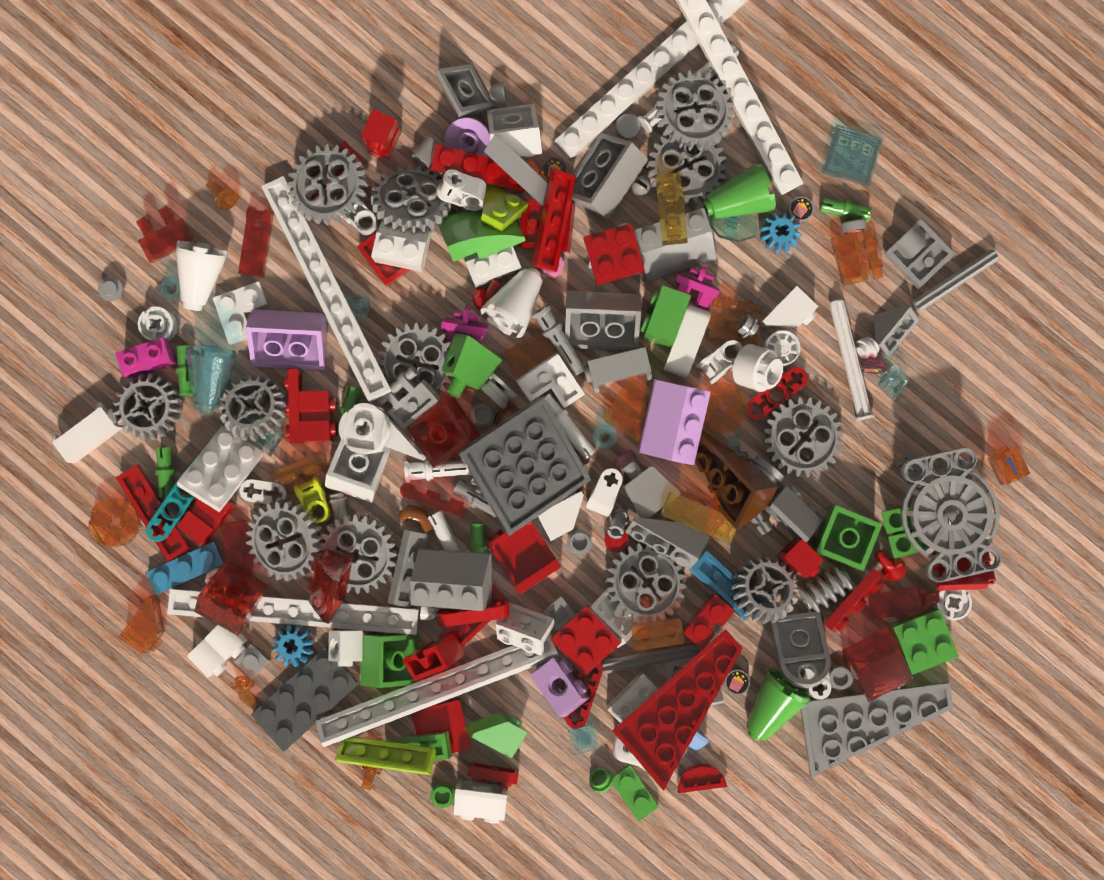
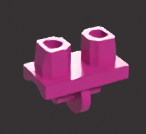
M703 264L701 270L691 267L689 274L698 277L697 279L678 272L675 280L677 282L675 290L689 294L691 288L700 291L695 303L705 308L709 307L714 297L717 298L719 288L702 282V280H706L712 283L714 275L706 273L708 265Z
M470 305L465 306L464 312L455 310V318L445 317L444 321H442L441 329H444V333L447 334L444 339L445 342L452 341L455 333L460 334L462 332L468 333L471 338L481 344L488 332L489 324L473 322L479 321V314L471 313Z

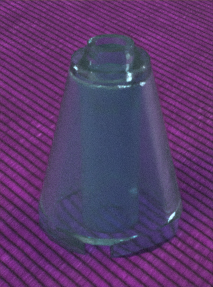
M193 345L191 348L186 346L185 353L194 408L199 409V413L214 414V410H219L221 405L220 398L224 396V389L227 387L237 351L226 348L224 353L215 346Z

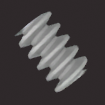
M839 565L840 570L836 567L831 568L832 575L824 572L822 574L823 580L815 577V586L810 582H806V590L802 587L797 588L799 589L798 594L809 612L813 608L819 613L820 603L828 608L827 599L829 598L835 603L838 602L837 593L845 598L846 588L853 592V583L841 565Z

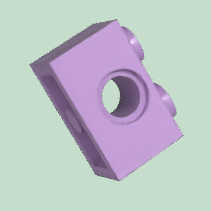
M553 657L530 675V677L558 717H565L588 700L589 697L585 693L587 692L586 686L581 680H576L571 673L573 669L568 661L559 657ZM560 679H563L566 683V688L563 692H560L557 686Z

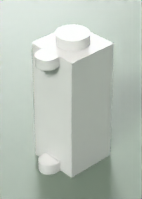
M102 402L96 404L98 409L60 437L57 434L52 437V443L66 462H78L123 428L117 424L120 417L114 414L112 408L109 410Z

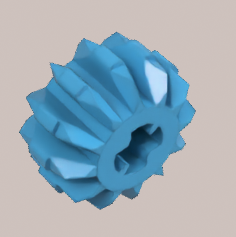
M785 211L781 213L780 218L776 212H773L771 219L766 217L763 220L765 226L759 228V232L765 234L760 238V241L769 242L765 247L767 250L775 246V254H778L781 248L785 253H788L790 246L795 248L798 245L795 239H800L802 236L800 232L796 231L801 227L800 223H792L795 219L794 215L786 219L787 214ZM783 229L785 231L783 235L777 236V231Z
M288 624L286 631L283 628L277 630L280 637L274 636L272 638V641L278 645L272 647L271 651L279 650L280 654L275 659L278 661L284 657V666H288L292 661L293 666L297 667L299 666V659L305 663L308 661L306 654H313L314 652L312 648L307 647V645L314 643V639H306L311 632L307 630L302 634V625H297L294 631L293 625ZM295 640V645L298 648L291 651V646L288 642Z

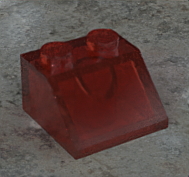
M455 397L442 399L406 427L433 468L459 455L458 450L481 436Z
M324 549L319 557L316 556L311 567V571H314V577L311 578L307 590L310 592L309 604L322 621L327 624L331 622L346 599L354 558L328 549Z
M224 561L198 595L194 612L238 636L251 619L269 585L231 563Z
M887 627L842 650L843 661L868 703L913 680L903 654Z

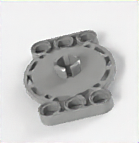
M959 448L906 461L901 469L903 478L913 483L903 499L901 509L902 526L906 537L913 547L931 559L925 567V573L930 580L936 582H945L993 571L1000 566L1002 561L1000 553L996 549L988 547L998 530L1000 519L999 504L989 484L978 474L971 471L977 463V456L969 448ZM962 452L968 453L971 459L966 467L961 466L957 460L958 455ZM936 458H942L946 463L945 469L940 473L936 472L932 466ZM913 463L917 464L921 469V473L917 478H911L907 472L908 467ZM976 480L983 485V487L987 491L986 493L978 484H976ZM917 485L922 486L918 491L915 490ZM912 494L914 499L911 503L910 511H907L908 501ZM989 498H991V501L993 503L994 514H992V506ZM949 505L955 510H959V514L956 515L951 525L947 524L943 519V511ZM907 516H910L911 525L914 530L911 533L907 525ZM992 519H994L992 530H991L990 534H988V533H989V530H990V528H991ZM915 537H918L927 546L925 550L916 543ZM933 551L937 552L935 556L931 554ZM985 552H991L995 557L994 563L990 566H985L982 562V555ZM962 557L967 558L970 562L969 569L965 572H960L957 568V561ZM937 563H941L945 568L943 576L939 578L934 577L932 574V567Z

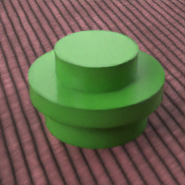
M596 768L589 776V785L597 793L606 792L612 787L614 782L613 774L605 768Z
M446 782L437 783L430 793L432 803L439 808L449 807L455 800V789L453 786Z

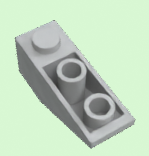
M638 517L633 519L625 531L635 540L647 544L657 553L666 555L678 565L691 569L698 561L710 537L687 523Z

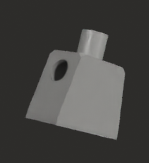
M633 460L623 468L631 480L623 488L639 518H650L681 494L653 466L642 471L635 460Z

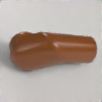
M407 505L399 513L401 520L404 522L408 520L418 522L423 533L434 529L428 519L429 516L426 510L421 507Z

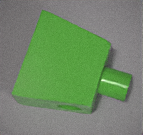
M455 333L442 367V372L452 378L446 391L459 398L464 388L480 390L502 359L469 335Z

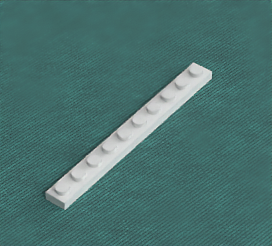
M709 0L707 3L719 25H721L748 0ZM686 21L554 141L556 146L570 161L699 45L688 22Z
M676 0L721 86H727L724 90L725 94L732 95L729 101L735 104L733 109L779 195L782 196L802 185L803 181L707 1Z
M284 176L261 186L368 402L391 392L304 216L297 211L298 207L295 208L291 204L294 199L288 195V192L291 190L287 186Z
M170 589L168 614L413 635H417L419 609L183 589Z
M549 633L545 639L542 655L528 653L522 648L513 645L317 720L315 722L320 742L324 747L542 664L553 657H559L555 644L551 641L552 636Z

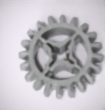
M139 374L138 381L133 377L129 378L131 386L127 384L121 385L125 391L124 393H116L121 399L120 402L114 401L113 405L119 407V410L114 411V414L121 416L117 424L125 425L123 428L125 433L131 432V437L137 438L140 435L141 440L146 441L148 437L151 440H157L158 434L161 437H165V428L170 431L174 430L173 425L170 423L172 421L179 422V418L174 417L175 412L182 413V409L176 408V405L182 403V400L174 398L179 392L176 389L170 390L173 385L171 382L164 383V377L159 376L156 379L154 374H149L147 379L145 375ZM153 387L159 390L162 395L150 398L148 394L144 393L143 389ZM135 397L136 405L131 409V402ZM146 403H151V405L148 407L149 412L144 410L147 408ZM165 405V412L161 418L159 411ZM146 417L148 421L152 422L153 426L141 427L134 419Z
M250 375L248 381L240 377V384L238 385L235 382H231L233 389L231 391L224 389L227 397L220 398L223 406L219 407V412L223 414L220 416V420L225 423L224 427L226 430L231 431L234 437L240 436L245 441L250 436V439L255 442L258 435L262 439H266V432L269 431L271 434H275L273 427L275 425L281 427L282 423L279 419L286 418V414L283 412L286 408V403L283 402L286 397L283 393H280L281 388L278 385H274L271 379L266 380L261 375L257 379ZM270 396V400H271L270 409H269L268 412H266V410H265V405L267 404V401H266V400H267V398ZM240 404L239 418L236 419V408ZM246 405H248L249 407H252V406H254L255 408L257 407V408L259 409V411L256 410V409H254V410H252L251 408L249 409Z
M765 555L762 559L759 556L752 558V561L748 559L744 562V566L738 567L737 572L739 574L733 576V580L737 584L731 587L732 590L738 591V593L733 595L732 599L740 600L741 603L737 605V608L744 607L746 609L744 616L752 613V621L761 619L763 624L769 622V620L775 623L779 618L784 619L787 617V613L793 611L794 608L791 604H795L798 601L793 595L799 593V589L794 588L793 585L798 580L791 579L792 570H785L787 563L778 565V558H773L770 561L769 555ZM754 572V587L749 589L750 577ZM762 587H763V588L766 587L767 589H768V588H773V589L769 590L768 592H767V591L764 592V590L757 591V590L761 589ZM778 590H781V598L776 606V593ZM753 598H757L761 602V605H759Z

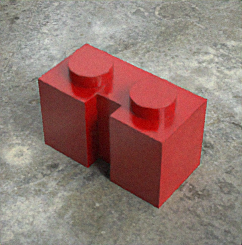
M375 109L370 114L361 138L365 147L369 150V154L379 159H382L383 156L390 159L401 135V130L397 127L398 123L395 118Z
M298 391L300 442H333V436H337V422L333 421V411L337 410L336 396H332L330 391Z
M195 497V506L192 509L187 508L179 519L181 522L177 527L198 544L206 545L236 507V504L231 500L218 512Z
M792 538L776 555L783 563H787L786 566L798 577L803 578L808 576L814 577L821 570L820 564L824 561L801 538Z
M712 593L680 631L703 649L715 635L711 631L715 624L718 623L723 626L735 610L716 594Z
M454 633L439 638L435 642L431 641L419 646L402 660L413 680L417 681L448 669L462 658L465 653Z

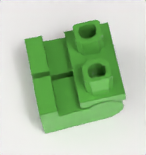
M907 505V511H910L911 505ZM902 507L890 508L881 512L887 534L904 530L901 518ZM907 516L909 529L912 528L910 516ZM904 531L894 533L888 537L894 559L919 552L913 547ZM915 537L916 543L925 550L927 546L918 537Z

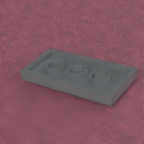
M327 646L251 714L283 752L316 723L315 721L320 720L359 684L345 666H338V662L328 661L329 648Z

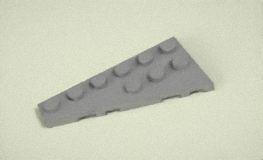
M942 682L829 697L822 700H809L808 704L800 711L810 777L813 778L819 775L820 772L830 767L833 768L853 756L856 757L890 740L891 737L910 730L911 727L921 722L928 721L953 709L950 683Z

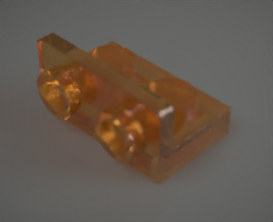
M680 618L631 626L632 645L635 651L685 643Z

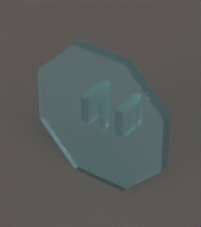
M753 214L714 219L710 215L708 219L710 227L719 238L736 243L754 238L759 225L758 219Z

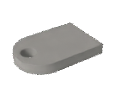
M820 612L787 615L784 619L779 618L775 623L770 621L778 664L783 677L792 685L800 688H812L821 684L828 676L831 659ZM803 669H809L814 673V677L812 679H804L800 672Z

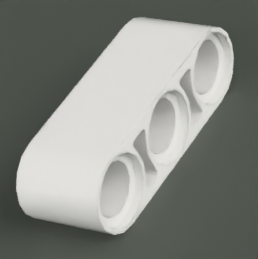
M688 304L675 343L671 347L665 363L664 371L687 379L711 317V312Z

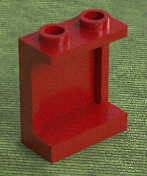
M532 521L510 536L506 532L503 533L500 529L488 537L491 541L487 544L488 548L514 584L519 595L561 568L560 563Z

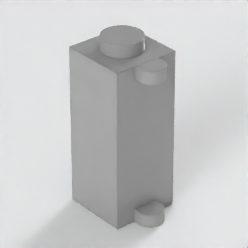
M646 347L587 361L588 367L584 368L587 383H592L594 393H599L598 386L646 375L647 381L652 380Z

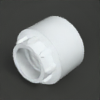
M747 344L739 351L733 365V378L735 382L760 392L775 387L783 373L782 361L778 358L775 351L753 344Z

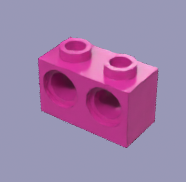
M163 337L115 352L121 374L126 378H136L139 374L146 375L178 364L171 341Z

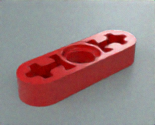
M795 367L784 373L775 386L782 390V399L780 401L772 400L769 395L771 389L760 392L747 402L745 406L747 417L758 421L770 414L780 404L784 403L806 385L808 380L806 372L801 368ZM791 373L794 375L799 374L801 376L799 379L801 384H792L788 387L792 392L788 393L786 386L780 383V381L783 380L784 384L792 379ZM764 395L765 400L770 405H772V407L769 409V406L767 404L763 408H761V415H759L758 413L753 415L751 412V410L753 409L752 403H754L755 405H759L764 401V399L761 398V396Z
M498 600L492 601L483 611L444 608L438 610L436 614L438 625L447 627L506 618L510 616V607L508 601Z
M601 662L596 666L599 669L598 672H593L591 676V681H595V684L592 685L588 681H582L591 690L589 699L582 704L588 705L587 708L581 707L580 716L583 719L573 723L571 716H565V721L571 728H581L587 722L603 673ZM579 670L576 680H580L581 676L586 679L587 675L585 676Z

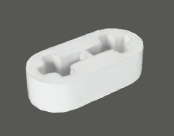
M246 480L240 486V495L249 502L268 504L274 501V497L266 495L267 491H275L276 487H278V491L282 493V498H277V501L284 500L286 502L288 490L279 483ZM254 484V488L262 490V493L253 494L252 498H250V493L246 492V488Z

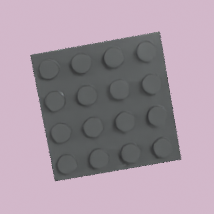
M540 396L457 451L509 536L591 481L590 476L543 396Z

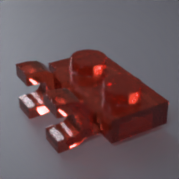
M168 206L158 210L166 226L157 231L154 230L151 221L146 219V217L136 221L144 235L138 242L150 263H154L175 252L177 240L195 242L185 220L181 218L176 221L172 209Z

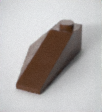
M702 429L695 464L700 472L705 473L710 483L707 487L711 493L716 494L720 502L718 508L722 515L736 530L741 529L768 507L778 487L763 471Z

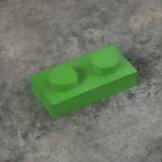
M631 764L613 775L614 787L638 821L659 807Z

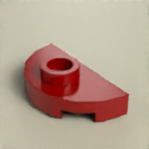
M696 764L688 767L681 774L677 792L686 793L728 786L725 777L717 768L709 764Z

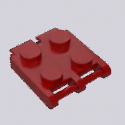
M933 551L932 555L935 556L937 552ZM985 552L982 555V562L985 566L991 565L989 552ZM962 557L957 561V568L960 572H965L969 569L970 562L967 558ZM941 563L934 564L932 567L933 571H936L937 578L941 577L945 572V568ZM993 570L938 582L936 586L939 591L987 589L988 585L995 584L996 577Z

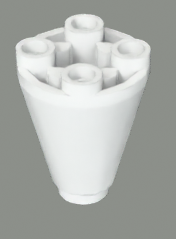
M177 240L176 258L180 299L183 302V308L202 311L203 305H206L225 264L228 250L215 247L211 250L212 245L197 242L196 246H192L191 242Z

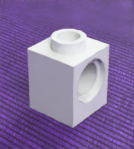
M329 630L328 661L338 662V666H353V661H362V630Z

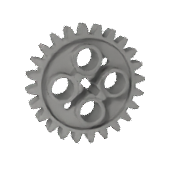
M688 70L685 77L681 73H678L676 80L671 77L668 85L664 84L662 86V92H659L657 95L659 101L654 106L655 109L659 110L656 112L655 118L662 119L657 126L666 128L663 136L671 134V143L676 139L679 140V148L684 143H687L690 151L694 145L701 151L704 143L708 148L712 147L713 141L718 144L722 139L721 136L725 137L729 132L727 129H730L733 124L730 120L735 116V113L730 111L735 104L727 102L732 95L723 93L727 86L718 87V78L713 82L710 81V73L705 78H702L701 71L699 70L696 76H693L692 72ZM700 94L706 95L709 101L703 100ZM676 97L683 98L686 103L678 102ZM704 118L711 119L713 124L706 123ZM680 120L687 121L690 127L682 126Z
M671 134L667 135V139L661 136L659 139L660 145L654 144V152L649 154V159L652 161L647 164V168L652 170L648 173V178H655L652 181L651 187L659 186L657 195L665 193L664 201H668L671 197L674 198V206L680 200L684 208H686L688 201H691L692 205L696 207L698 199L703 203L706 201V195L720 187L721 184L719 182L725 181L726 176L722 173H726L727 166L721 164L725 163L727 158L724 156L719 157L723 148L715 149L716 143L714 141L711 148H708L704 143L701 151L694 145L693 148L696 149L698 154L690 155L686 150L688 148L687 143H684L679 148V140L676 139L674 142H670ZM703 157L706 158V160L699 161ZM672 158L675 160L676 165H667L665 159ZM683 164H685L686 167L692 166L691 170H689L688 168L682 169ZM698 170H707L709 172V176H701L698 173ZM676 173L675 176L668 177V174ZM683 179L687 182L688 186L680 187L676 181Z
M326 144L325 150L322 151L319 146H316V153L313 154L308 149V157L305 159L299 156L302 163L300 165H292L297 171L296 173L288 174L294 180L287 183V186L293 189L288 192V195L294 199L291 204L295 208L298 207L297 211L301 215L305 214L304 217L308 221L313 218L316 224H320L323 219V222L329 225L330 220L333 219L339 224L340 216L348 220V211L354 214L357 213L353 207L355 204L363 205L359 197L367 196L361 189L368 187V183L362 180L367 177V174L362 170L364 168L362 163L357 162L358 158L355 154L350 155L351 153L347 148L342 151L336 145L332 151L329 144ZM344 168L343 174L336 176L337 171ZM320 169V173L316 177H312L313 172ZM344 192L340 200H335L338 193ZM319 193L318 199L311 201V197Z
M408 165L407 170H403L402 167L398 166V172L389 169V176L381 174V180H375V187H372L371 205H373V212L377 213L378 220L384 218L385 226L392 223V230L402 227V233H405L408 228L411 229L412 234H415L418 228L425 233L426 226L433 230L435 223L441 225L442 218H447L448 211H451V203L441 200L436 194V189L443 182V179L438 180V173L431 176L429 169L422 172L421 166H418L416 170H412L410 165Z
M415 322L414 329H412L409 323L405 324V331L400 327L395 328L397 336L389 333L388 337L391 342L383 341L381 343L387 349L378 351V354L383 356L384 359L377 361V363L384 365V369L381 371L383 374H386L387 377L385 379L387 383L391 382L392 384L397 380V368L399 365H405L408 369L414 367L418 375L413 378V382L417 385L422 381L421 373L423 371L430 372L433 380L432 383L428 384L440 396L438 389L445 392L447 390L445 382L450 383L452 381L451 377L442 372V367L449 351L448 347H450L452 341L445 343L444 339L447 334L437 335L439 327L430 331L429 323H426L423 329L419 322ZM405 341H411L414 344L415 350L413 353H407L404 350L403 344ZM429 347L437 349L439 353L438 359L432 360L428 357L427 350ZM397 355L411 360L420 357V362L438 365L439 369L437 370L427 365H421L417 368L415 362L397 359ZM403 387L397 394L401 396L404 393L407 394L408 391Z
M801 397L797 398L796 405L791 399L787 400L788 408L780 404L778 407L780 413L776 411L771 412L774 420L765 421L771 426L770 429L763 430V433L769 435V438L762 440V443L770 444L765 453H773L769 461L778 460L779 463L776 468L780 469L786 466L785 474H789L794 470L795 477H799L801 471H803L805 478L810 477L811 470L815 475H819V467L827 471L829 468L826 462L835 464L836 461L832 455H841V452L836 447L844 445V442L838 440V436L844 435V432L837 431V427L842 422L834 423L833 421L837 413L829 415L830 406L821 409L820 400L812 405L811 397L807 398L805 404H803ZM799 413L805 415L807 419L804 427L796 423V416ZM817 420V425L805 437L808 441L801 442L794 453L790 455V449L801 438L799 433L806 432L812 422ZM818 429L823 430L826 434V439L823 443L815 438V433ZM783 432L791 436V443L788 446L783 445L780 441V436ZM802 448L810 451L811 456L807 462L803 461L799 456Z
M279 500L276 503L273 501L268 503L267 506L260 507V512L252 515L255 520L248 523L253 529L246 532L248 536L252 537V540L247 541L246 544L253 546V549L248 552L249 554L256 555L253 563L260 562L259 570L268 569L267 576L270 577L276 574V580L282 578L285 581L293 578L297 580L302 575L310 573V570L317 566L314 561L321 559L317 552L324 548L318 544V541L324 538L316 533L321 527H314L313 525L317 518L309 519L310 510L301 512L302 504L294 506L292 500L288 502ZM297 533H302V537L296 538L292 541L279 544L272 548L267 547V544L273 543L277 540L290 537Z
M356 513L352 520L350 515L346 514L344 522L338 517L335 520V525L330 523L327 526L329 532L324 531L321 534L325 540L318 542L319 545L324 547L323 550L317 552L323 557L318 565L326 566V569L322 572L323 575L331 574L329 583L334 580L338 581L337 589L344 584L346 585L347 593L352 587H355L356 594L361 592L362 587L366 593H369L371 585L378 589L380 581L386 583L388 580L386 575L393 574L394 570L390 566H396L397 561L392 557L397 556L399 551L392 550V548L397 544V541H389L393 532H384L386 524L380 527L377 526L379 518L370 522L369 514L360 519L359 513ZM343 534H350L354 539V543L346 542ZM367 540L375 541L378 549H370L367 545ZM339 546L343 550H337L336 547ZM355 549L359 550L360 557H356ZM338 557L345 558L348 566H341L338 562ZM363 563L370 565L372 572H364L361 565Z
M640 543L635 545V551L630 546L627 547V555L620 552L618 553L620 561L616 559L611 561L615 569H607V572L612 577L605 580L606 583L611 584V587L605 591L614 595L609 599V602L616 601L618 604L614 610L617 611L622 608L624 610L622 618L630 614L632 623L638 617L640 618L641 625L646 624L647 618H649L651 624H655L656 616L660 621L666 620L665 613L669 616L674 614L671 606L674 608L681 606L676 599H683L685 597L679 590L686 588V585L680 583V580L686 576L677 572L682 566H674L673 563L675 561L673 559H669L666 555L651 550V547L647 544L644 550ZM643 560L651 563V572H645L642 569L641 563ZM631 566L635 568L637 574L631 570ZM624 576L632 578L634 585L631 589L624 586ZM648 579L650 582L648 587L643 588V581ZM659 579L667 582L668 589L666 592L659 589ZM654 593L661 598L660 601H657ZM641 595L649 598L650 605L648 608L641 606L639 602Z

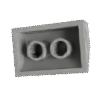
M601 133L573 174L576 176L571 201L591 214L608 220L637 175L641 172L648 158L632 142Z
M704 208L633 230L644 265L646 282L717 260L712 230Z
M567 291L565 336L573 348L626 351L638 349L641 294Z
M420 548L410 580L411 605L483 611L492 602L491 553Z

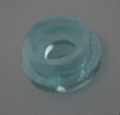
M168 277L161 282L160 293L164 299L172 302L180 299L179 279L177 277ZM175 285L177 287V290L175 293L171 294L169 292V289L171 286Z
M600 425L593 432V442L600 449H609L615 445L617 433L610 425ZM604 432L609 434L607 442H603L600 439V435Z

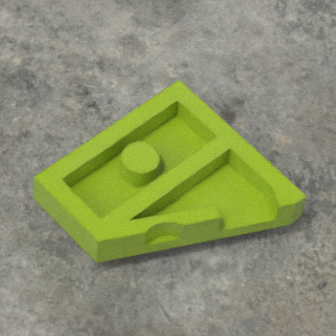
M486 185L481 222L502 232L527 211L528 203L519 199L516 195L509 194L497 187Z

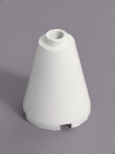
M531 267L521 269L482 306V316L486 313L489 316L487 321L499 331L509 336L514 332L518 334L516 338L522 337L527 329L543 283L541 274Z

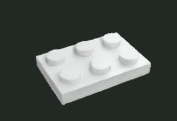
M221 426L177 481V486L220 512L263 457L264 452L247 441L242 440L239 436L234 437L231 431H227L225 427Z

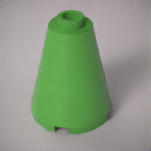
M761 164L750 166L706 195V201L703 202L706 214L708 216L711 215L714 219L774 210L776 207L774 193L770 194L768 186L772 184Z
M769 669L764 676L746 724L749 736L757 741L761 739L768 740L808 704L810 700L809 693L804 688L789 683L781 672Z

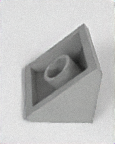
M471 64L441 68L435 71L438 84L457 119L465 117L474 118L494 106Z

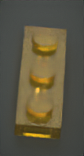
M680 173L655 175L662 246L688 243Z
M669 492L660 515L727 544H731L736 531L722 513L674 492Z

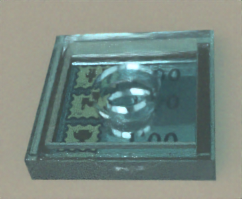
M836 124L821 173L868 187L883 138Z

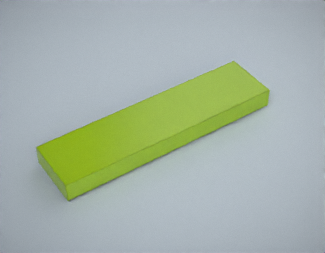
M349 737L340 741L335 760L340 763L430 775L436 750L432 747Z

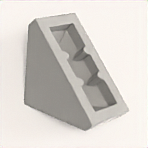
M908 305L874 315L875 340L883 354L888 358L919 321L912 308Z

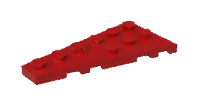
M726 629L612 730L663 791L743 649Z

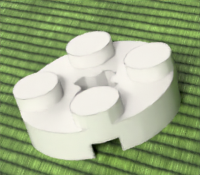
M359 403L342 415L339 423V435L349 450L359 454H371L382 450L390 433L389 418L386 413L372 404ZM365 422H368L370 430L366 435H363V432L359 431V427L364 426Z

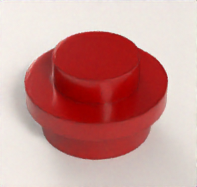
M624 530L621 538L614 539L607 532L604 542L610 551L621 552L627 548L629 536Z

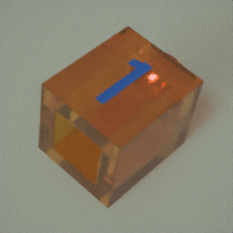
M1007 445L1001 446L993 450V456L987 458L1000 485L1010 484L1031 474L1018 447L1008 448Z

